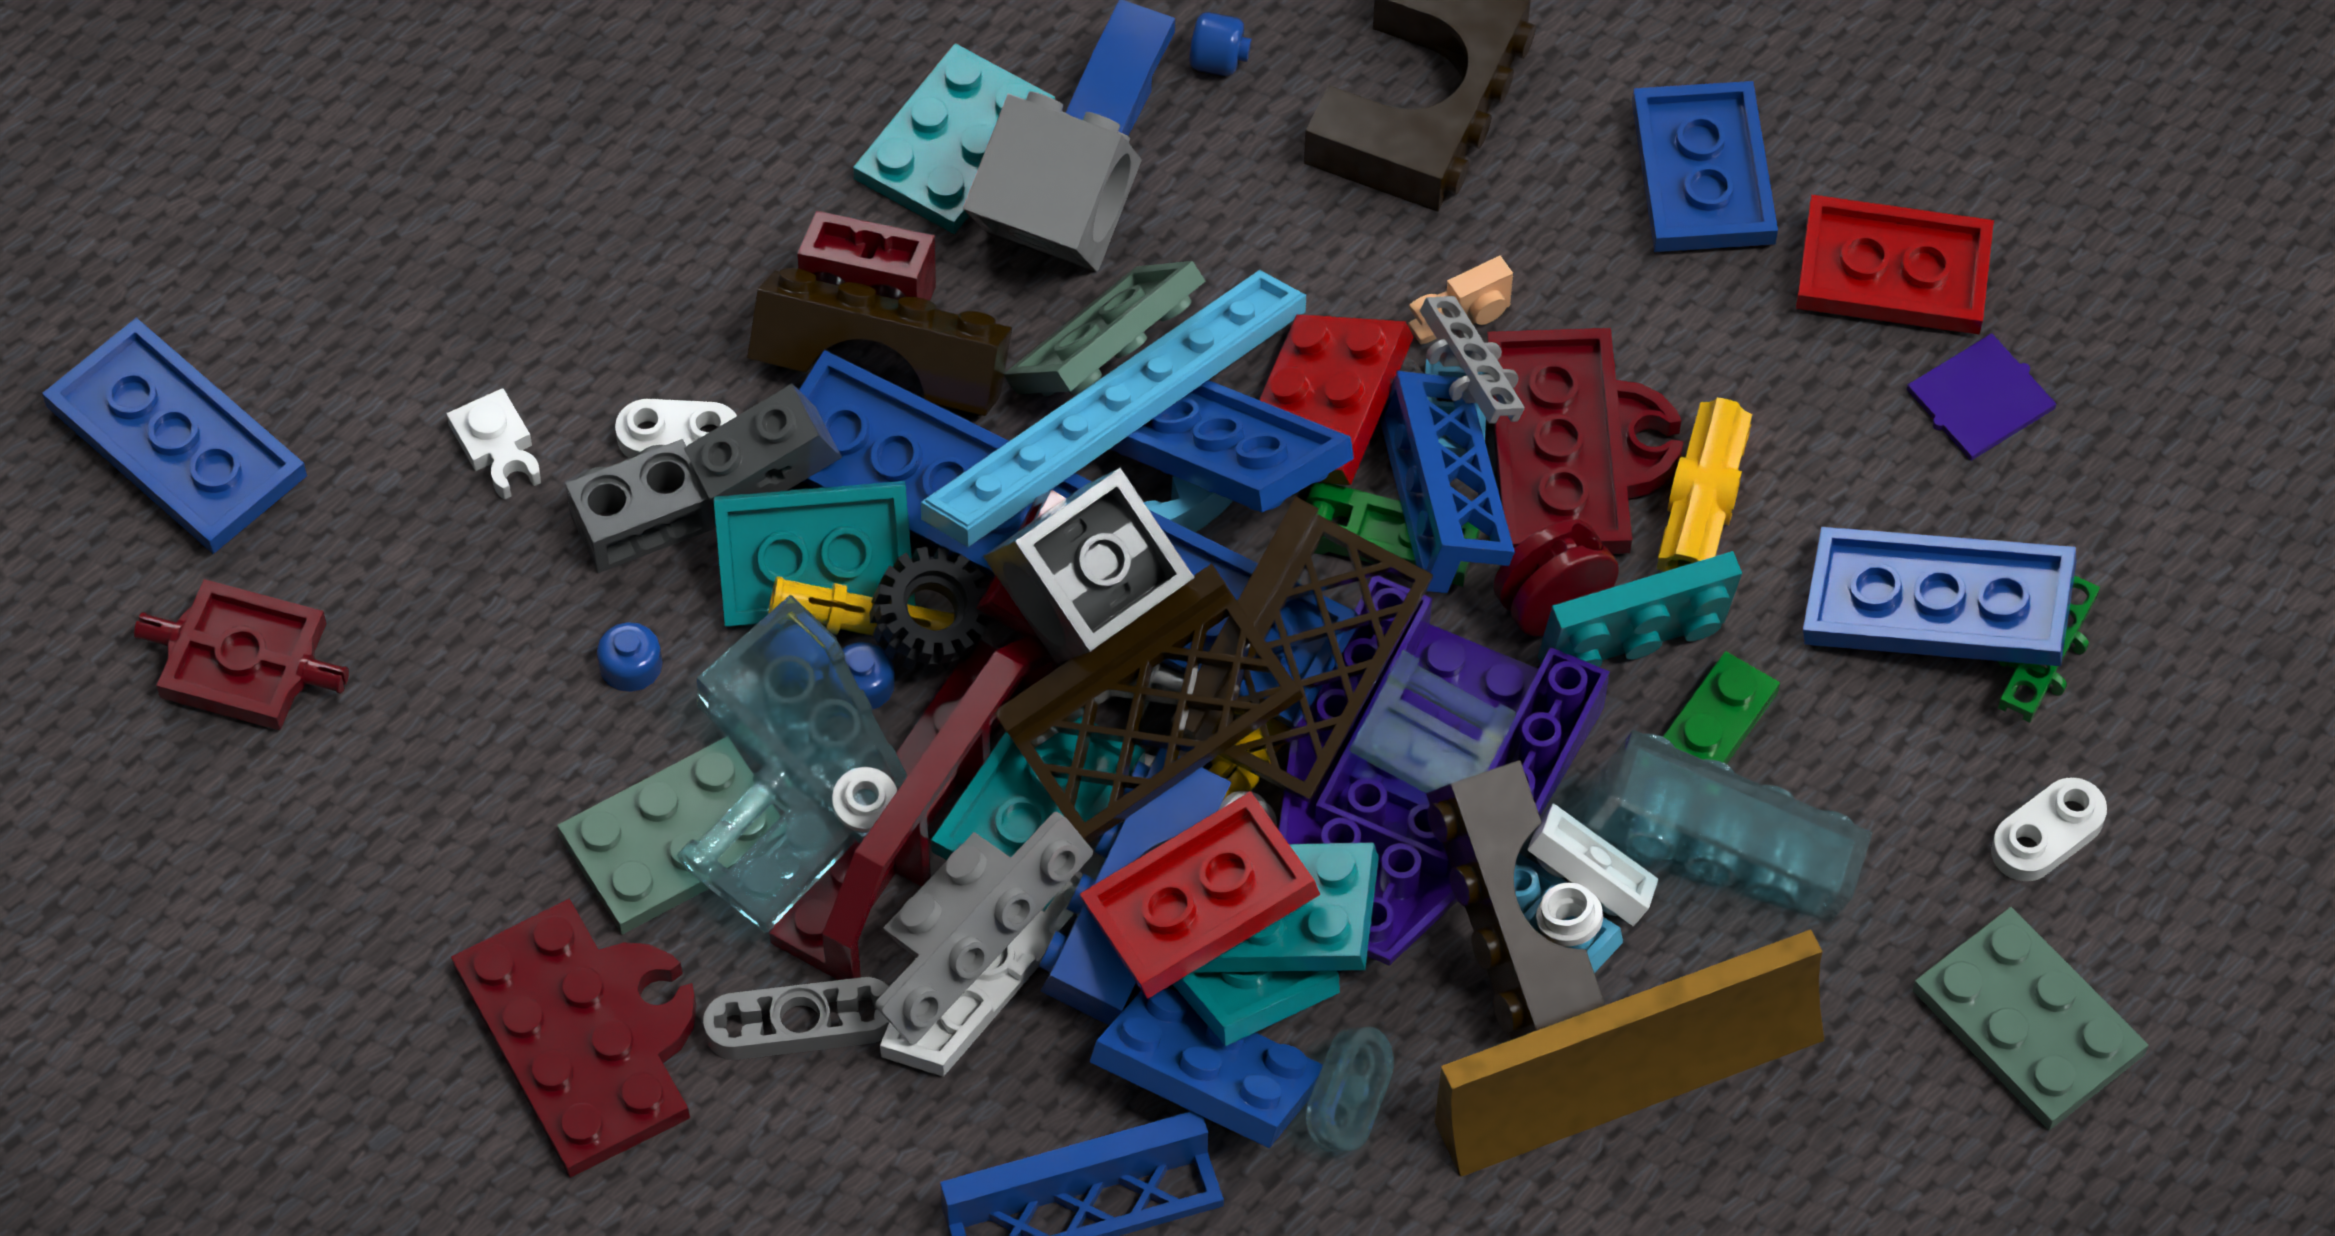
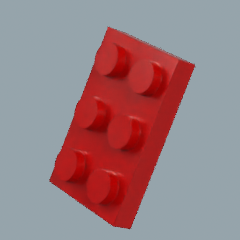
M1811 194L1796 309L1980 335L1984 317L1994 220Z
M1296 315L1259 400L1351 437L1354 459L1332 471L1327 478L1317 483L1352 484L1391 392L1396 372L1400 371L1414 338L1406 321Z
M1251 791L1080 893L1086 909L1147 999L1320 895L1315 880Z

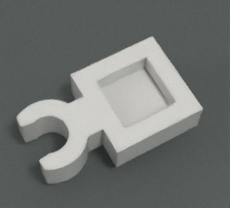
M503 388L446 413L448 424L474 470L477 471L492 464L493 486L500 497L503 499L511 497L510 485L506 477L512 472L521 471L526 473L534 486L541 483L537 460L530 453L523 451L532 446L530 433Z

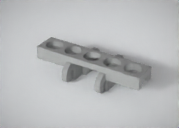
M1455 296L1426 297L1420 312L1438 340L1427 350L1426 357L1430 364H1435L1440 359L1443 367L1459 366L1466 373V376L1457 379L1450 386L1449 395L1452 400H1459L1463 392L1464 401L1466 403H1477L1489 423H1496L1499 416H1508L1511 422L1519 421L1525 408L1513 389L1518 383L1519 378L1514 370L1503 369L1498 362L1502 353L1500 346L1493 342H1483ZM1437 308H1442V312L1444 313V315L1441 314ZM1451 329H1454L1457 336L1451 332ZM1478 372H1485V374L1478 375Z

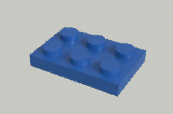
M1754 82L1634 88L1632 108L1654 252L1776 244L1778 227Z
M1169 988L1163 989L1148 999L1141 990L1097 1039L1090 1059V1063L1267 1148L1274 1144L1317 1091L1326 1069L1325 1065L1306 1057L1299 1049L1290 1045L1279 1044L1258 1033H1253L1225 1046L1179 992Z

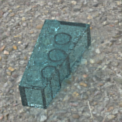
M1635 730L1631 731L1594 779L1580 819V823L1609 844L1627 849L1626 856L1640 866L1650 868L1653 860L1671 862L1684 866L1690 874L1689 880L1711 887L1729 886L1734 882L1745 884V894L1748 898L1829 922L1853 898L1873 833L1853 824L1852 820L1844 814L1817 809L1794 799L1790 792L1781 787L1761 785L1735 774L1731 767L1720 761L1700 759L1675 748L1668 739L1662 736L1642 734Z

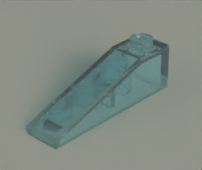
M790 594L697 677V707L744 752L861 844L868 832H858L846 827L839 821L833 810L832 795L837 781L852 769L870 767L887 774L894 782L898 791L908 775L892 745L888 744L872 713V706L863 689L860 690L845 661L846 656L836 637ZM869 789L859 790L853 796L858 804L864 806L871 805L878 799L877 795Z

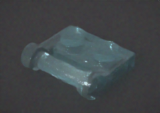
M1402 650L1348 751L1425 793L1486 772L1517 712L1500 703L1496 708L1418 666L1417 664L1420 659ZM1404 689L1410 690L1482 730L1483 733L1480 740L1476 741L1400 699Z
M766 763L753 776L754 785L699 841L690 840L677 854L679 861L694 877L765 933H768L854 843L853 830L843 825L839 819L797 788L780 768L771 763ZM772 803L785 812L730 869H727L718 862V859Z

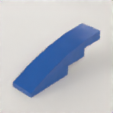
M1119 0L1091 55L1066 113L1083 120L1086 112L1104 116L1120 124L1118 131L1129 136L1151 93L1152 76L1175 33V18L1125 0Z

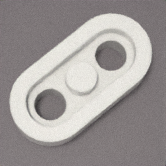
M641 399L628 404L619 413L615 424L617 442L622 453L630 459L645 448L653 445H667L683 439L687 446L709 433L699 430L701 427L709 424L719 427L737 415L728 406L717 402ZM646 421L656 423V425L650 429H641L637 427L640 423Z
M2064 778L2051 784L2003 820L1998 826L1991 847L1992 858L1997 868L2006 876L2019 881L2038 880L2050 873L2100 833L2107 814V804L2103 794L2095 785L2080 778ZM2075 801L2080 803L2085 810L2079 812L2072 811L2064 803ZM2029 837L2037 843V846H2022L2017 841V838Z

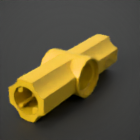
M1717 397L1710 402H1700L1685 458L1680 457L1671 489L1667 509L1671 513L1658 553L1657 569L1662 572L1716 556L1723 527L1730 524L1731 512L1735 506L1742 471H1739V466L1750 434L1752 414L1741 408L1736 401Z

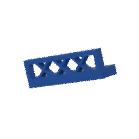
M1397 371L1392 382L1391 392L1379 419L1416 565L1433 574V579L1426 591L1447 593L1461 561L1509 566L1515 551L1475 404L1466 403L1462 392V397L1457 401H1453L1455 410L1447 414L1427 399V397L1452 399L1449 395V388L1459 377ZM1446 435L1465 448L1467 453L1459 457L1440 444L1438 440ZM1455 478L1459 479L1476 491L1478 497L1473 501L1469 500L1452 488L1450 482ZM1469 522L1488 535L1490 541L1466 539L1463 536L1461 527Z
M1192 1111L940 1182L942 1210L950 1236H966L965 1227L986 1221H992L1012 1231L1009 1236H1049L1028 1224L1039 1206L1053 1202L1076 1212V1215L1067 1231L1051 1236H1121L1224 1206V1199L1208 1155V1130L1203 1116ZM1195 1163L1204 1192L1178 1199L1157 1187L1167 1170ZM1152 1175L1148 1184L1139 1180V1178ZM1117 1184L1141 1194L1132 1212L1122 1216L1113 1217L1093 1207L1103 1188ZM1088 1193L1083 1202L1074 1198L1075 1196ZM1150 1200L1160 1204L1146 1208ZM1023 1211L1019 1220L1009 1216ZM1086 1218L1096 1222L1081 1227Z

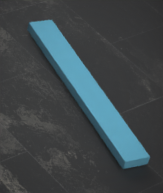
M1258 270L921 501V520L963 545L971 546L1033 503L1036 497L1053 489L1294 321L1297 314H1304L1306 312V295Z

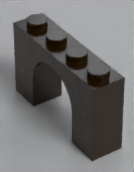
M1375 0L1374 30L1439 53L1454 65L1461 75L1463 82L1447 99L1438 104L1419 109L1390 107L1329 85L1305 130L1304 164L1438 212L1447 193L1450 192L1457 195L1462 188L1469 168V160H1466L1465 157L1471 146L1480 149L1486 139L1492 115L1487 112L1493 101L1502 104L1509 92L1514 75V70L1510 66L1514 57L1517 56L1524 59L1529 52L1536 31V25L1528 22L1531 0Z

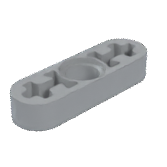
M860 977L724 994L714 999L704 1013L703 1024L706 1042L716 1055L729 1060L876 1043L883 1039L889 1021L876 1008L875 1003L889 986L876 978ZM864 999L872 1000L874 1009H877L874 1013V1020L869 1022L861 1021L859 1012H856L859 1008V1001ZM829 1002H837L838 1027H831ZM795 1006H808L814 1009L820 1016L816 1026L803 1033L788 1030L781 1020L783 1015ZM762 1010H770L773 1033L771 1035H764ZM740 1015V1020L744 1025L741 1030L742 1036L736 1038L728 1036V1032L724 1028L727 1025L728 1016Z

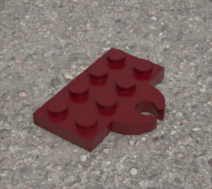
M1611 328L1487 332L1486 343H1497L1501 348L1502 353L1498 362L1502 368L1511 369L1517 373L1519 379L1513 389L1525 407L1519 421L1511 422L1508 416H1499L1497 422L1493 423L1498 490L1513 547L1516 548L1526 538L1544 527L1560 521L1575 519L1587 522L1599 536L1602 545L1608 548L1612 554L1630 553L1632 532L1628 499L1648 495L1667 483L1678 466L1684 441L1671 439L1662 446L1651 447L1641 443L1637 439L1636 434L1646 429L1657 430L1666 436L1679 434L1682 420L1677 410L1661 393L1641 383L1616 380Z
M569 898L451 956L458 976L570 1178L690 1119L689 1109L663 1063L681 1051L694 1029L697 1004L693 984L680 986L674 997L665 1004L653 1005L641 998L642 991L650 983L656 981L673 982L683 974L681 962L672 954L650 944L623 942L598 949Z

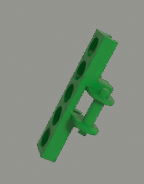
M2074 576L2073 588L2081 589L2087 597L2082 605L2070 603L2069 615L2072 616L2074 621L2071 627L2067 626L2062 660L2071 643L2075 644L2073 651L2079 655L2084 654L2089 646V641L2079 630L2097 599L2100 590L2099 586L2077 576ZM1998 661L2003 667L2008 665L2016 669L2000 699L1998 709L2006 712L2007 708L2021 713L2023 714L2022 720L2030 723L2050 685H2053L2051 692L2057 696L2062 695L2067 687L2065 679L2057 673L2059 666L2046 665V668L2039 664ZM2020 685L2028 686L2035 692L2031 702L2023 703L2014 698Z

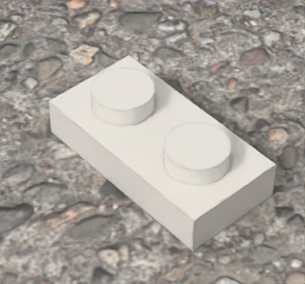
M1553 803L1540 818L1542 824L1535 829L1527 850L1536 856L1539 864L1547 872L1559 878L1565 877L1572 883L1586 887L1598 898L1603 912L1612 916H1619L1634 927L1650 907L1658 878Z

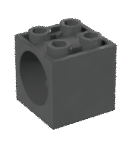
M1121 468L1084 485L983 556L1056 664L1092 651L1195 578Z

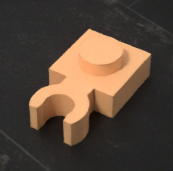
M1498 256L1447 280V291L1438 295L1428 294L1422 296L1409 305V309L1416 317V319L1408 322L1409 329L1420 344H1426L1437 339L1420 312L1426 297L1455 296L1472 324L1485 325L1496 320L1510 306L1513 272L1503 258ZM1437 308L1438 311L1444 315V313L1442 312V308Z

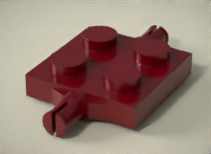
M206 579L203 580L192 606L177 622L142 612L139 615V621H136L134 637L136 639L168 646V660L156 685L160 698L276 730H281L295 696L306 684L336 691L341 694L349 677L348 667L315 659L316 647L327 624L324 611Z

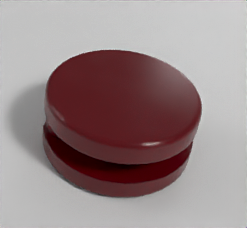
M1575 519L1564 520L1542 528L1514 548L1515 553L1510 565H1500L1494 578L1493 590L1503 607L1511 611L1512 619L1523 633L1529 636L1541 637L1544 636L1553 605L1614 587L1619 574V566L1615 557L1608 548L1602 545L1599 536L1587 522Z

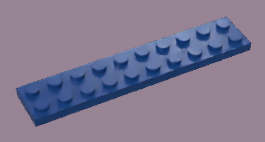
M824 350L799 391L818 410L842 458L802 482L814 488L905 481L910 536L935 549H938V547L949 549L948 555L955 559L961 554L969 559L967 565L975 569L979 568L981 572L993 577L995 573L983 556L1018 532L1033 503L967 547L921 520V501L1005 445L1009 440ZM1074 473L1051 490L1067 498L1092 481ZM1149 510L1193 576L1212 563L1232 595L1238 601L1258 563ZM1314 594L1287 601L1280 613L1287 636L1323 626ZM1323 595L1332 624L1359 616L1356 611ZM1228 617L1207 631L1203 651H1210ZM1275 624L1265 640L1266 643L1279 639ZM1356 629L1335 634L1341 654ZM1327 637L1291 647L1301 680L1332 671L1335 666ZM1190 642L1183 648L1191 649L1192 642ZM1283 650L1273 652L1290 675ZM1172 659L1162 661V663L1185 674L1186 661ZM1250 671L1256 693L1280 686L1271 673ZM1244 680L1241 683L1238 698L1248 695ZM1323 685L1304 690L1309 707ZM1299 701L1273 719L1291 728L1295 727L1303 717Z

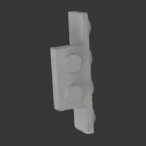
M1054 812L1011 858L973 832L885 925L884 930L892 939L916 957V959L877 999L875 1006L908 1042L916 1044L1092 857V848L1069 820L1060 813Z

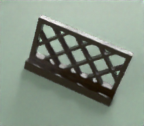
M1295 497L1237 602L1264 640H1266L1275 624L1279 639L1267 642L1273 652L1283 650L1291 678L1304 696L1299 700V705L1306 726L1270 736L1265 723L1259 727L1261 739L1237 746L1233 745L1219 756L1310 803L1429 587L1433 574L1318 515L1319 508ZM1322 537L1348 550L1354 571L1318 581L1311 557ZM1359 556L1375 563V565L1362 568ZM1306 569L1310 583L1295 587ZM1392 572L1413 583L1402 604L1376 611L1366 579ZM1358 582L1367 614L1332 624L1322 591ZM1314 594L1323 626L1287 636L1280 614L1286 602ZM1231 616L1226 620L1209 652L1235 655L1241 630ZM1394 618L1384 636L1380 621ZM1371 624L1378 645L1373 658L1345 667L1335 634ZM1327 637L1337 669L1301 680L1291 647ZM1250 644L1247 657L1256 658L1258 654ZM1202 664L1197 673L1193 694L1225 699L1232 668ZM1244 670L1242 681L1244 680L1248 695L1239 697L1237 701L1259 704L1280 690L1281 687L1277 686L1256 693L1250 670ZM1364 673L1353 693L1349 677ZM1340 680L1347 701L1341 716L1314 723L1304 690ZM1190 707L1183 738L1199 741L1207 740L1214 735L1220 723L1222 711ZM1175 714L1171 719V731L1174 723ZM1333 729L1322 749L1318 733ZM1307 736L1310 737L1316 762L1305 782L1279 768L1273 746ZM1265 749L1269 763L1251 753Z
M1212 563L1196 573L1194 579L1095 649L1070 659L1005 703L995 712V715L1064 817L1069 820L1088 844L1304 697L1232 595ZM1228 616H1231L1241 630L1235 655L1203 651L1207 631ZM1192 642L1191 649L1183 648L1184 646ZM1250 644L1261 659L1247 657ZM1165 659L1186 661L1187 666L1181 692L1148 688L1153 667ZM1199 664L1232 668L1225 699L1193 694ZM1244 670L1271 673L1281 687L1280 690L1259 704L1237 701ZM1137 679L1136 686L1128 685ZM1111 696L1133 699L1126 730L1095 726L1094 722L1098 705ZM1145 701L1177 705L1171 736L1138 732ZM1189 708L1222 711L1218 732L1205 741L1183 738ZM1234 713L1243 714L1233 721ZM1081 716H1083L1081 723L1074 722ZM1057 733L1078 736L1071 767L1044 763L1035 748ZM1091 738L1123 742L1116 774L1084 769ZM1135 744L1166 748L1167 753L1163 770L1149 779L1128 776ZM1180 751H1187L1185 755L1178 759ZM1055 778L1068 779L1065 793ZM1080 782L1113 786L1108 807L1084 822L1075 809ZM1125 788L1133 789L1123 796Z

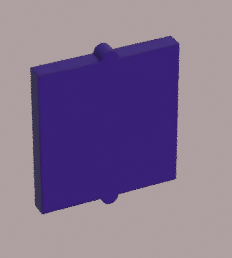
M1992 333L1909 383L1906 389L1932 417L1933 428L1935 430H1943L1970 461L2056 408L2054 400L2029 374L2030 366L2026 363L2020 364Z

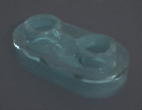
M1360 1027L1345 1029L1339 1032L1331 1043L1306 1110V1124L1313 1142L1326 1152L1359 1149L1370 1135L1394 1069V1056L1387 1037L1377 1028Z

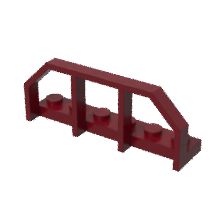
M1029 635L1000 649H996L980 640L972 655L965 662L961 659L883 771L894 782L897 788L896 794L869 832H858L844 826L770 931L771 944L837 980L861 977L858 940L871 908L896 873L920 886H923L931 878L927 827L957 784L967 789L991 754L990 737L1000 724L995 712L1005 703L1019 695L1024 688L1028 689L1058 668V664L1055 663L1038 638ZM870 790L860 805L867 806L873 804L878 799L877 795Z

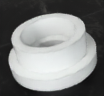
M870 767L852 769L845 773L834 787L832 795L833 810L839 821L846 827L858 832H869L896 794L897 788L892 779L878 769ZM869 789L877 795L878 799L873 804L864 806L858 804L853 796L859 790Z
M1568 882L1558 884L1545 893L1537 908L1536 919L1540 933L1549 941L1561 946H1577L1589 941L1598 933L1603 923V912L1598 898L1580 884ZM1571 916L1577 917V918L1572 919V920H1563V919H1565V918H1567V917H1571Z

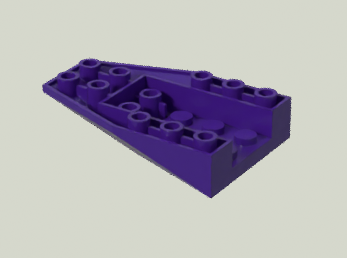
M1378 575L1372 577L1368 584L1376 611L1402 604L1410 591L1409 588ZM1426 595L1421 599L1310 803L1284 790L1279 831L1288 844L1374 843L1379 859L1367 956L1389 966L1457 902L1450 885L1449 874L1452 868L1443 843L1436 839L1429 825L1428 808L1430 804L1426 793L1520 760L1539 816H1541L1604 709L1610 671L1552 647L1549 648L1538 669L1431 625L1432 598ZM1362 597L1354 610L1359 616L1367 614ZM1394 618L1380 621L1384 636ZM1371 624L1356 628L1341 654L1345 667L1373 658L1378 645ZM1364 673L1349 677L1353 693ZM1334 681L1322 686L1309 707L1314 723L1341 716L1347 701L1341 681ZM1302 717L1292 729L1306 726L1304 718ZM1333 729L1318 733L1322 749ZM1309 736L1290 742L1287 773L1305 782L1316 762V756Z

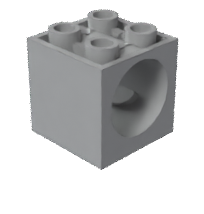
M1029 92L1026 100L1007 94L963 210L985 232L1098 272L1142 159L1129 144L1130 137L1118 131L1120 124L1109 118L1092 112H1086L1083 120L1072 117L1062 111V103L1036 92Z

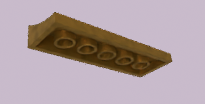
M1807 930L1441 1066L1435 1124L1460 1177L1825 1041L1819 993L1820 963L1823 951L1812 930Z

